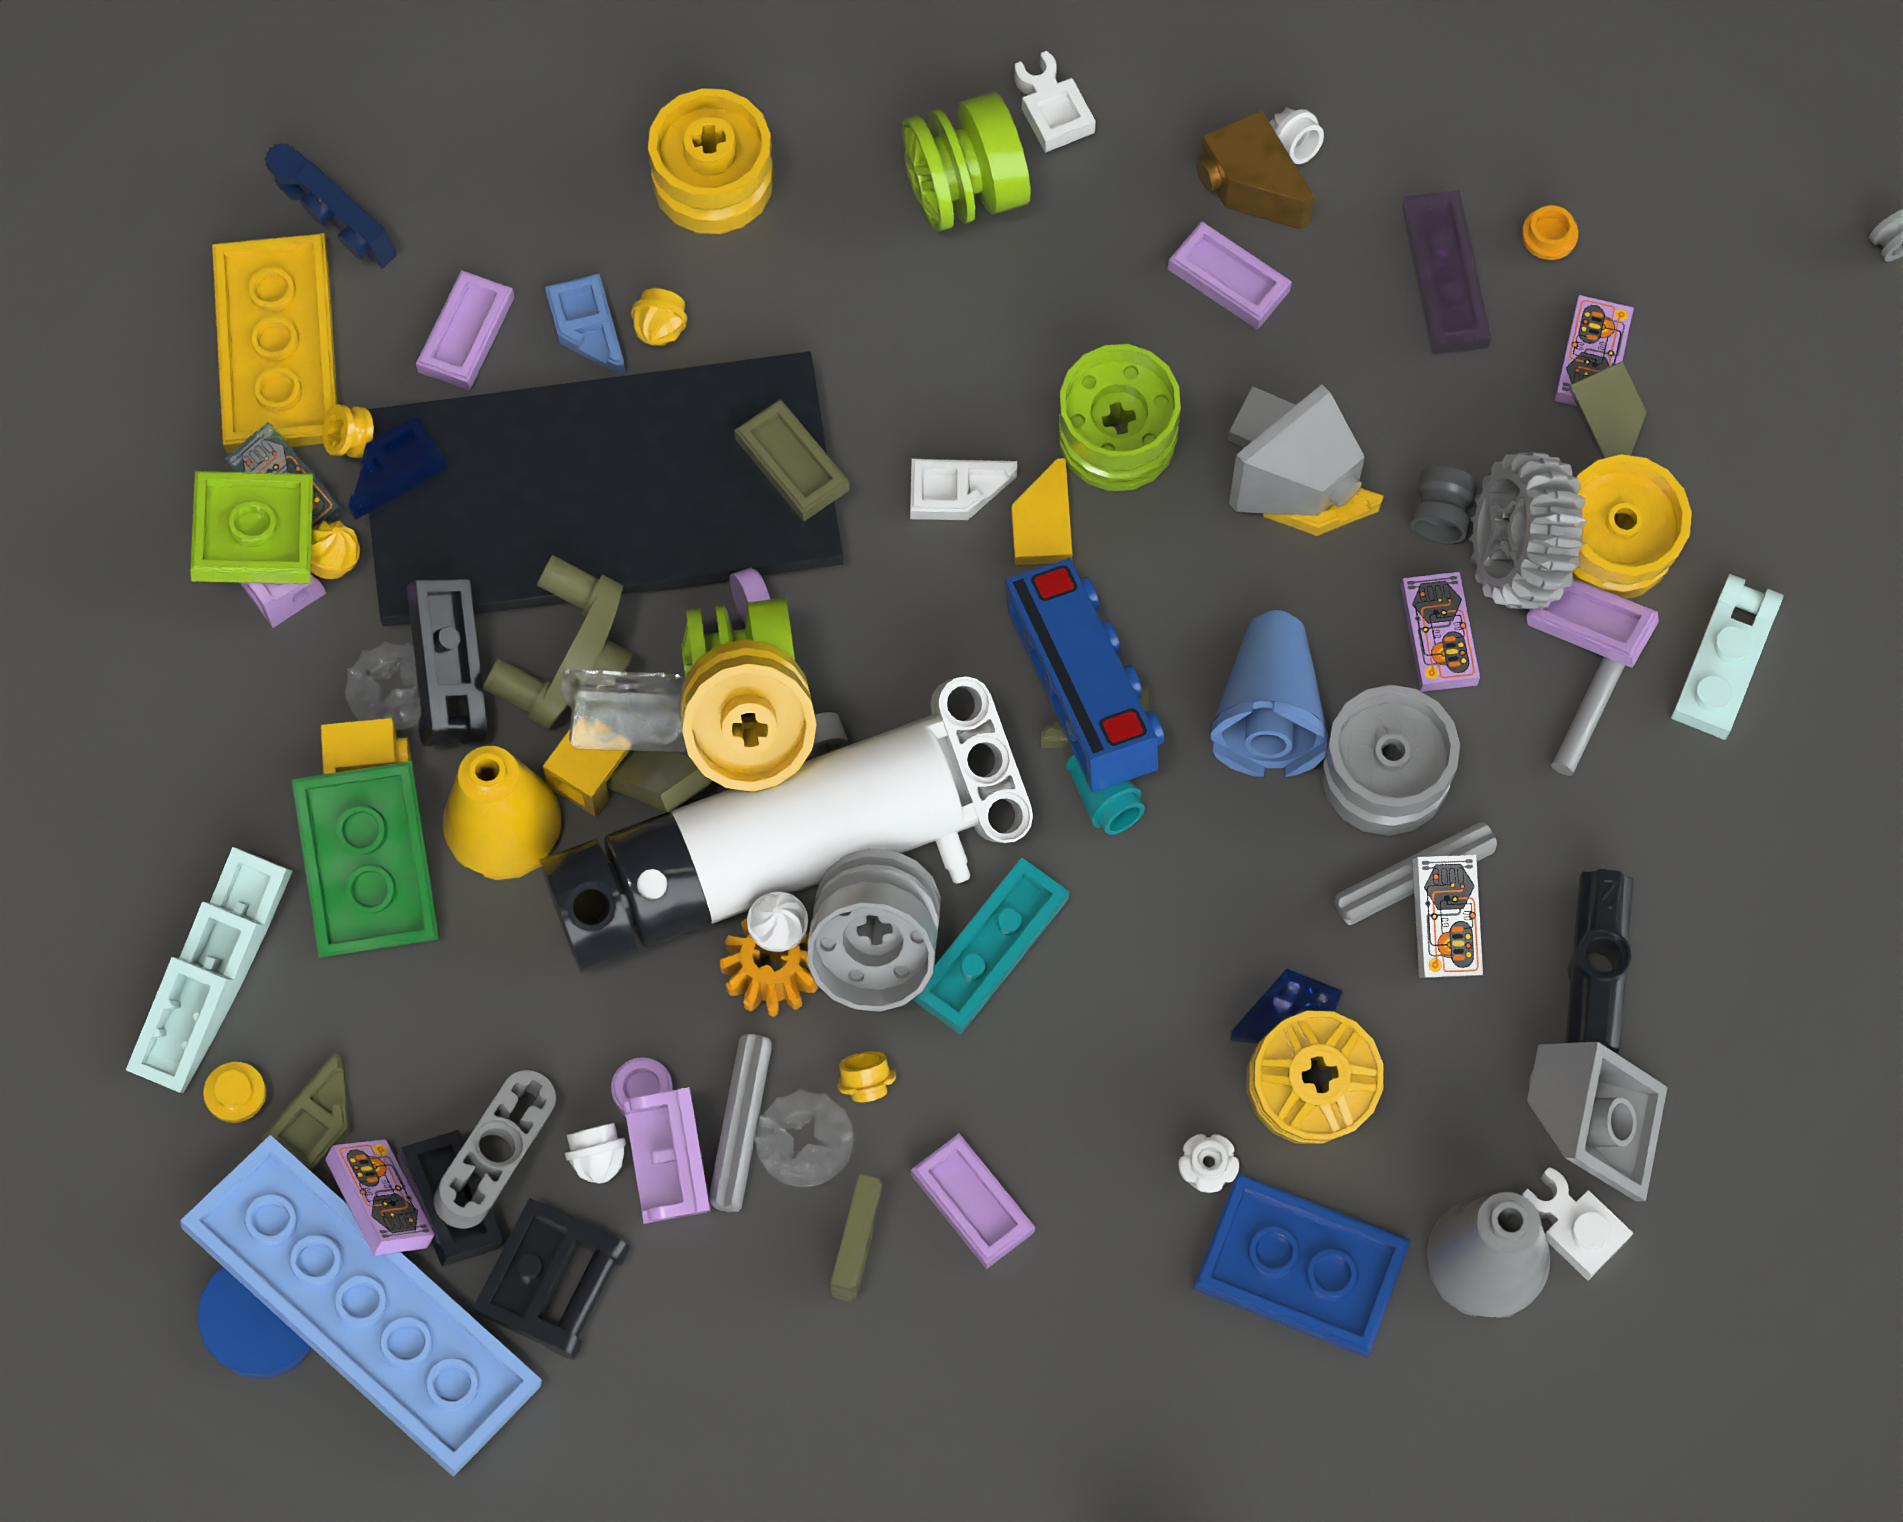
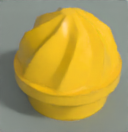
M651 288L643 291L640 300L633 304L631 310V317L637 337L644 343L652 346H666L668 342L675 341L685 329L687 323V315L684 312V300L676 293L665 289Z
M323 520L321 524L312 527L311 572L320 578L337 579L352 570L360 556V545L354 530L345 527L340 520L332 523H327Z

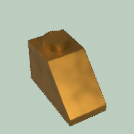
M1262 110L1203 136L1200 160L1196 163L1197 172L1204 187L1209 192L1215 190L1225 208L1297 229L1310 225L1315 196Z

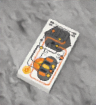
M1476 855L1413 858L1419 978L1483 975Z

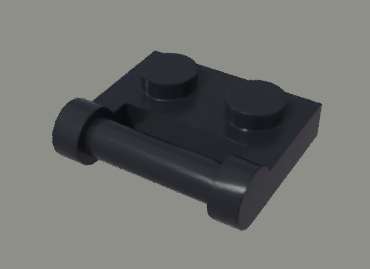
M529 1198L473 1310L476 1315L531 1339L554 1353L575 1360L583 1344L579 1336L615 1264H623L630 1246L604 1231ZM579 1245L590 1250L593 1255L558 1325L555 1326L541 1318Z

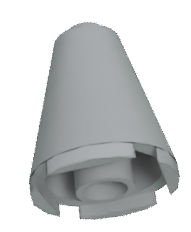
M1513 1192L1478 1196L1458 1202L1440 1216L1430 1233L1427 1247V1267L1430 1280L1442 1299L1462 1314L1474 1317L1478 1315L1497 1318L1512 1316L1532 1303L1542 1291L1549 1274V1245L1537 1209L1527 1198Z

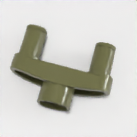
M552 555L545 567L537 586L583 609L581 615L586 617L554 679L548 677L546 682L498 658L483 686L484 690L528 712L527 719L546 729H549L564 713L583 685L611 699L634 655V652L607 639L619 605L623 584L603 574L599 579Z

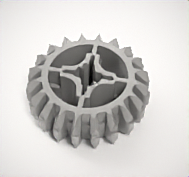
M1538 452L1506 454L1501 462H1494L1491 468V475L1484 476L1482 480V494L1475 497L1477 504L1474 517L1470 518L1474 523L1473 534L1469 538V541L1473 543L1474 549L1470 560L1472 564L1477 565L1475 573L1476 582L1483 584L1484 595L1493 598L1495 604L1506 605L1507 608L1534 610L1537 607H1549L1552 601H1559L1561 599L1564 588L1571 587L1573 582L1572 570L1579 568L1581 565L1578 557L1580 546L1586 544L1582 539V528L1587 523V520L1582 518L1585 498L1578 495L1580 488L1579 478L1572 476L1570 464L1561 463L1559 457H1550L1547 453Z

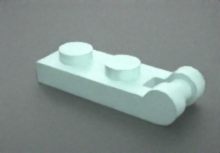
M1730 573L1721 590L1671 716L1673 720L1724 740L1727 739L1765 641L1784 597L1783 594L1768 588L1765 593L1747 587L1744 585L1745 579ZM1735 607L1755 614L1752 626L1731 618Z

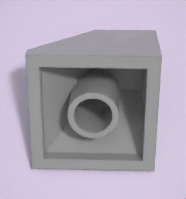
M1321 384L1236 454L1229 505L1236 512L1318 516L1332 504L1336 507H1341L1360 489L1362 485L1360 476L1365 456L1334 398L1326 387Z
M1599 1042L1538 1044L1534 1069L1530 1076L1527 1102L1564 1158L1634 1201H1646L1668 1087Z

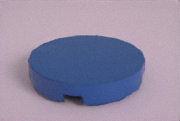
M222 1267L210 1278L199 1300L197 1324L204 1346L222 1366L244 1378L270 1379L292 1371L305 1360L304 1357L311 1352L312 1348L231 1273Z

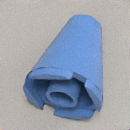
M1271 610L1256 616L1247 626L1210 727V740L1213 742L1212 751L1215 757L1233 770L1251 776L1265 777V768H1284V777L1296 776L1315 768L1325 758L1329 736L1305 626L1299 619L1285 611Z

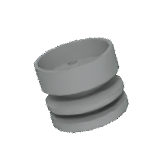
M865 849L843 856L826 870L816 890L813 919L808 938L807 964L815 983L832 1000L855 1010L881 1012L903 1006L923 992L934 972L941 896L933 877L916 860L894 850Z

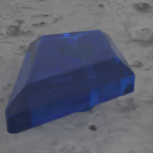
M1286 969L1231 1031L1230 1039L1234 1042L1258 1043L1284 1019L1305 1011L1335 1012L1343 990Z

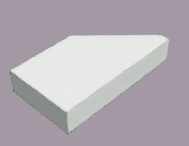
M912 459L910 519H970L1017 478V461Z

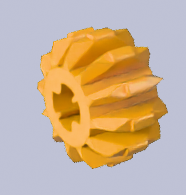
M745 918L741 923L745 938L728 935L725 940V947L731 955L720 960L721 973L731 976L726 983L728 994L730 996H738L745 993L743 1000L744 1008L749 1012L756 1009L762 1000L766 1001L768 1015L772 1017L778 1015V1001L786 1000L791 1008L798 1010L802 1006L799 991L815 993L818 989V985L815 983L807 964L809 932L792 949L781 952L768 951L753 941L748 931L747 918ZM769 957L774 963L782 962V968L774 971L769 965L762 966L761 961Z

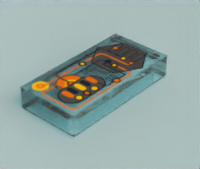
M266 422L224 459L235 472L313 474L312 527L321 524L323 520L330 523L344 511L338 501L269 422Z

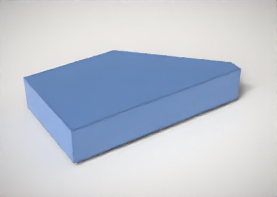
M600 274L546 286V296L559 344L616 374L626 372Z

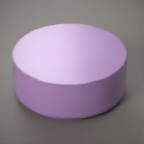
M747 568L730 575V588L733 600L745 624L747 603L769 600L770 597L766 585L757 570Z
M635 1058L625 1062L615 1072L611 1083V1092L615 1106L625 1117L624 1101H629L630 1098L673 1090L672 1080L667 1069L658 1061L650 1058Z

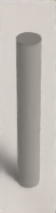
M1603 657L1551 764L1552 768L1558 773L1566 776L1573 775L1625 665Z

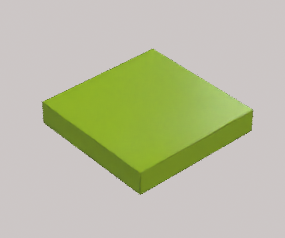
M195 471L191 581L311 584L313 474Z

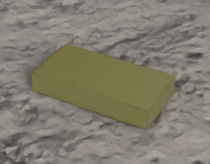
M781 399L734 430L736 441L803 522L850 491L848 479Z
M639 738L631 744L630 751L606 784L608 789L669 813L710 785L713 780L704 776L690 757Z

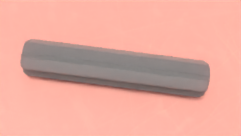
M1478 822L1337 893L1334 900L1335 908L1345 924L1353 925L1414 894L1413 858L1476 855L1477 862L1494 853L1498 845L1495 835L1485 822Z
M742 1034L738 1042L708 1198L710 1207L720 1211L738 1212L742 1208L772 1050L771 1040L762 1035Z

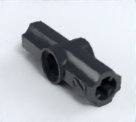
M1598 869L1580 874L1573 954L1567 968L1570 991L1565 1043L1599 1042L1616 1054L1620 1049L1625 975L1631 960L1628 938L1633 878L1623 875L1621 871ZM1592 953L1603 955L1610 961L1613 970L1610 972L1594 970L1589 966L1586 955Z

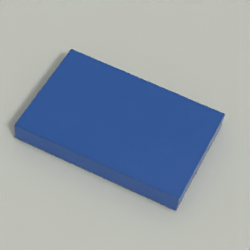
M1237 1173L1193 1290L1367 1358L1411 1240Z

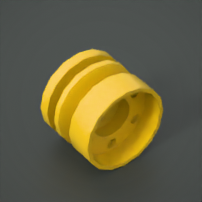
M1305 1011L1284 1019L1256 1044L1246 1067V1093L1255 1116L1273 1134L1295 1144H1323L1355 1131L1373 1114L1383 1091V1062L1374 1040L1356 1021L1333 1011ZM1311 1060H1317L1318 1067L1321 1070L1330 1069L1332 1080L1323 1084V1093H1317L1314 1084L1303 1083L1302 1073L1311 1069Z

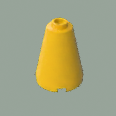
M483 746L472 750L464 757L459 766L444 810L443 832L448 847L456 861L465 868L468 867L473 871L483 874V877L493 880L520 878L539 868V859L548 856L557 839L559 840L562 831L561 810L555 793L541 777L505 749L497 746Z

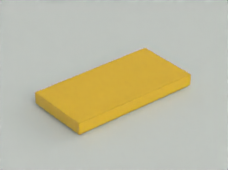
M325 234L212 244L222 436L226 454L242 451L266 427L269 430L260 437L264 438L271 431L272 435L265 439L282 444L284 448L323 444L322 432L325 416L333 405L338 404L328 249Z

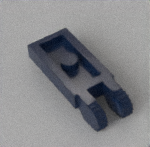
M281 142L279 145L274 144L275 146L272 148L269 147L270 150L266 152L267 156L264 158L266 161L265 165L270 173L274 175V181L279 189L283 190L284 194L291 200H300L303 208L320 225L324 226L328 221L332 222L341 231L337 237L356 258L361 260L368 255L383 269L396 257V250L384 227L311 161L307 160L299 151H295L293 146L290 147L288 143L282 144Z

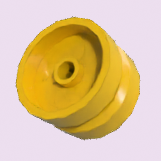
M701 88L677 96L660 109L649 130V163L652 168V186L659 207L675 224L696 233L723 234L743 228L762 213L772 195L773 161L771 157V134L763 114L747 98L724 89Z
M1621 454L1599 459L1577 476L1580 481L1578 495L1585 498L1582 518L1587 520V523L1582 528V539L1586 544L1580 546L1578 557L1581 565L1579 568L1572 570V575L1577 580L1625 599L1642 596L1663 579L1690 536L1692 511L1685 490L1669 470L1648 458Z
M741 639L717 645L697 659L683 682L680 714L688 756L702 774L725 788L752 792L777 786L798 772L813 749L817 724L806 675L791 655L767 642ZM745 713H755L754 715H752V716H750V717H742V716H741L742 714H745Z

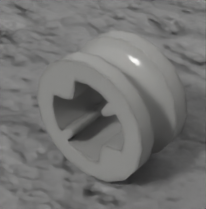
M1903 209L1884 219L1869 235V240L1873 245H1881L1883 247L1881 256L1886 262L1903 256Z

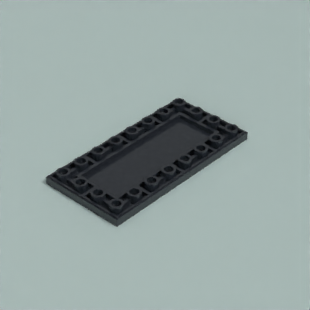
M811 351L367 409L373 421V438L369 450L363 455L382 626L411 623L406 586L419 580L470 579L474 614L567 602L537 586L552 555L599 579L603 574L623 584L621 594L730 580L731 574L747 568L757 570L760 575H769L843 565L835 502H832L803 522L736 441L734 433L735 429L781 399L827 454Z

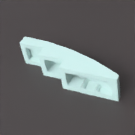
M232 847L210 903L202 902L180 957H172L127 1065V1071L179 1093L185 1092L248 973L293 870L240 848Z

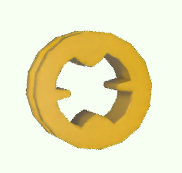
M333 405L328 410L323 423L322 437L326 451L333 456H343L346 454L351 458H362L369 450L373 438V421L370 412L365 407H353L350 409L346 405Z

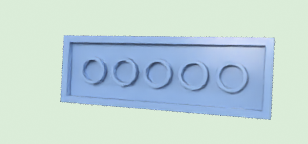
M271 1135L180 1220L182 1230L452 1477L470 1461L541 1387L542 1379L401 1252L373 1256L348 1204Z

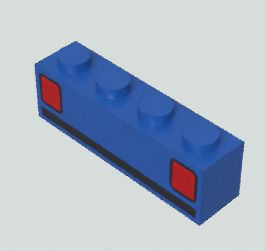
M1071 558L1005 579L1009 617L1091 792L1093 793L1158 770L1157 746L1164 743L1161 724L1154 710L1145 712L1139 701L1142 698V689L1138 676L1131 664L1123 667L1117 655L1121 650L1113 624L1110 620L1101 622L1096 612L1099 609V602L1091 579L1088 576L1079 577Z

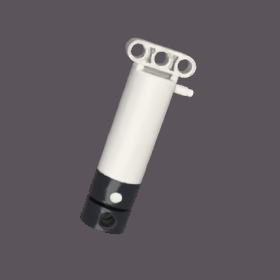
M967 676L949 679L940 684L932 694L930 703L932 715L805 761L798 772L777 786L752 792L729 789L677 808L669 813L667 812L609 833L604 838L608 860H606L597 839L539 859L550 896L580 972L588 971L638 952L632 928H634L638 939L644 947L655 946L750 910L752 904L758 898L767 893L785 892L794 894L818 885L826 870L843 856L865 849L894 850L898 853H904L936 841L945 869L949 871L952 881L958 884L969 880L968 860L957 832L974 827L977 834L987 841L996 843L1015 842L1025 836L1031 827L1033 819L1030 801L987 687L978 679ZM957 687L966 689L974 698V712L965 721L955 719L947 708L948 696ZM978 743L985 744L991 748L995 757L994 768L985 777L975 775L968 766L967 758L969 751ZM999 799L1009 802L1015 811L1014 824L1004 833L994 830L988 820L989 808ZM586 889H595L603 898L604 906L602 913L593 921H579L573 910L574 900L580 892Z

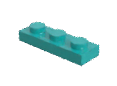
M1021 857L936 963L933 975L923 992L913 998V1001L961 1036L1069 900L1070 892Z

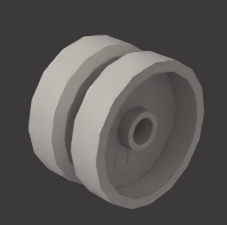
M1386 685L1366 689L1345 703L1332 723L1326 756L1323 759L1321 780L1326 799L1343 820L1363 832L1392 836L1416 830L1435 816L1447 797L1450 783L1456 773L1460 741L1454 721L1438 701L1414 688Z

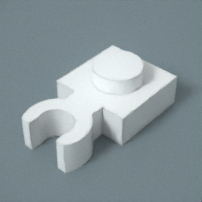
M1047 51L1041 53L1040 56L1042 74H1029L1021 61L1015 63L1014 72L1016 86L1021 92L1027 94V96L1022 97V111L1045 153L1095 133L1096 121L1074 80L1070 78L1057 83L1056 61Z
M1548 1168L1540 1179L1551 1188L1553 1199L1549 1201L1539 1200L1528 1189L1522 1196L1535 1206L1541 1219L1547 1218L1554 1224L1545 1233L1547 1242L1589 1281L1634 1233L1589 1190L1576 1202L1568 1195L1569 1187L1564 1176L1557 1170Z

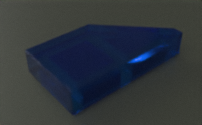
M417 416L366 443L360 463L361 471L354 495H351L348 504L351 515L357 520L448 468L446 459Z

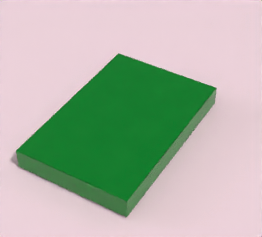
M413 761L292 779L319 958L440 939Z

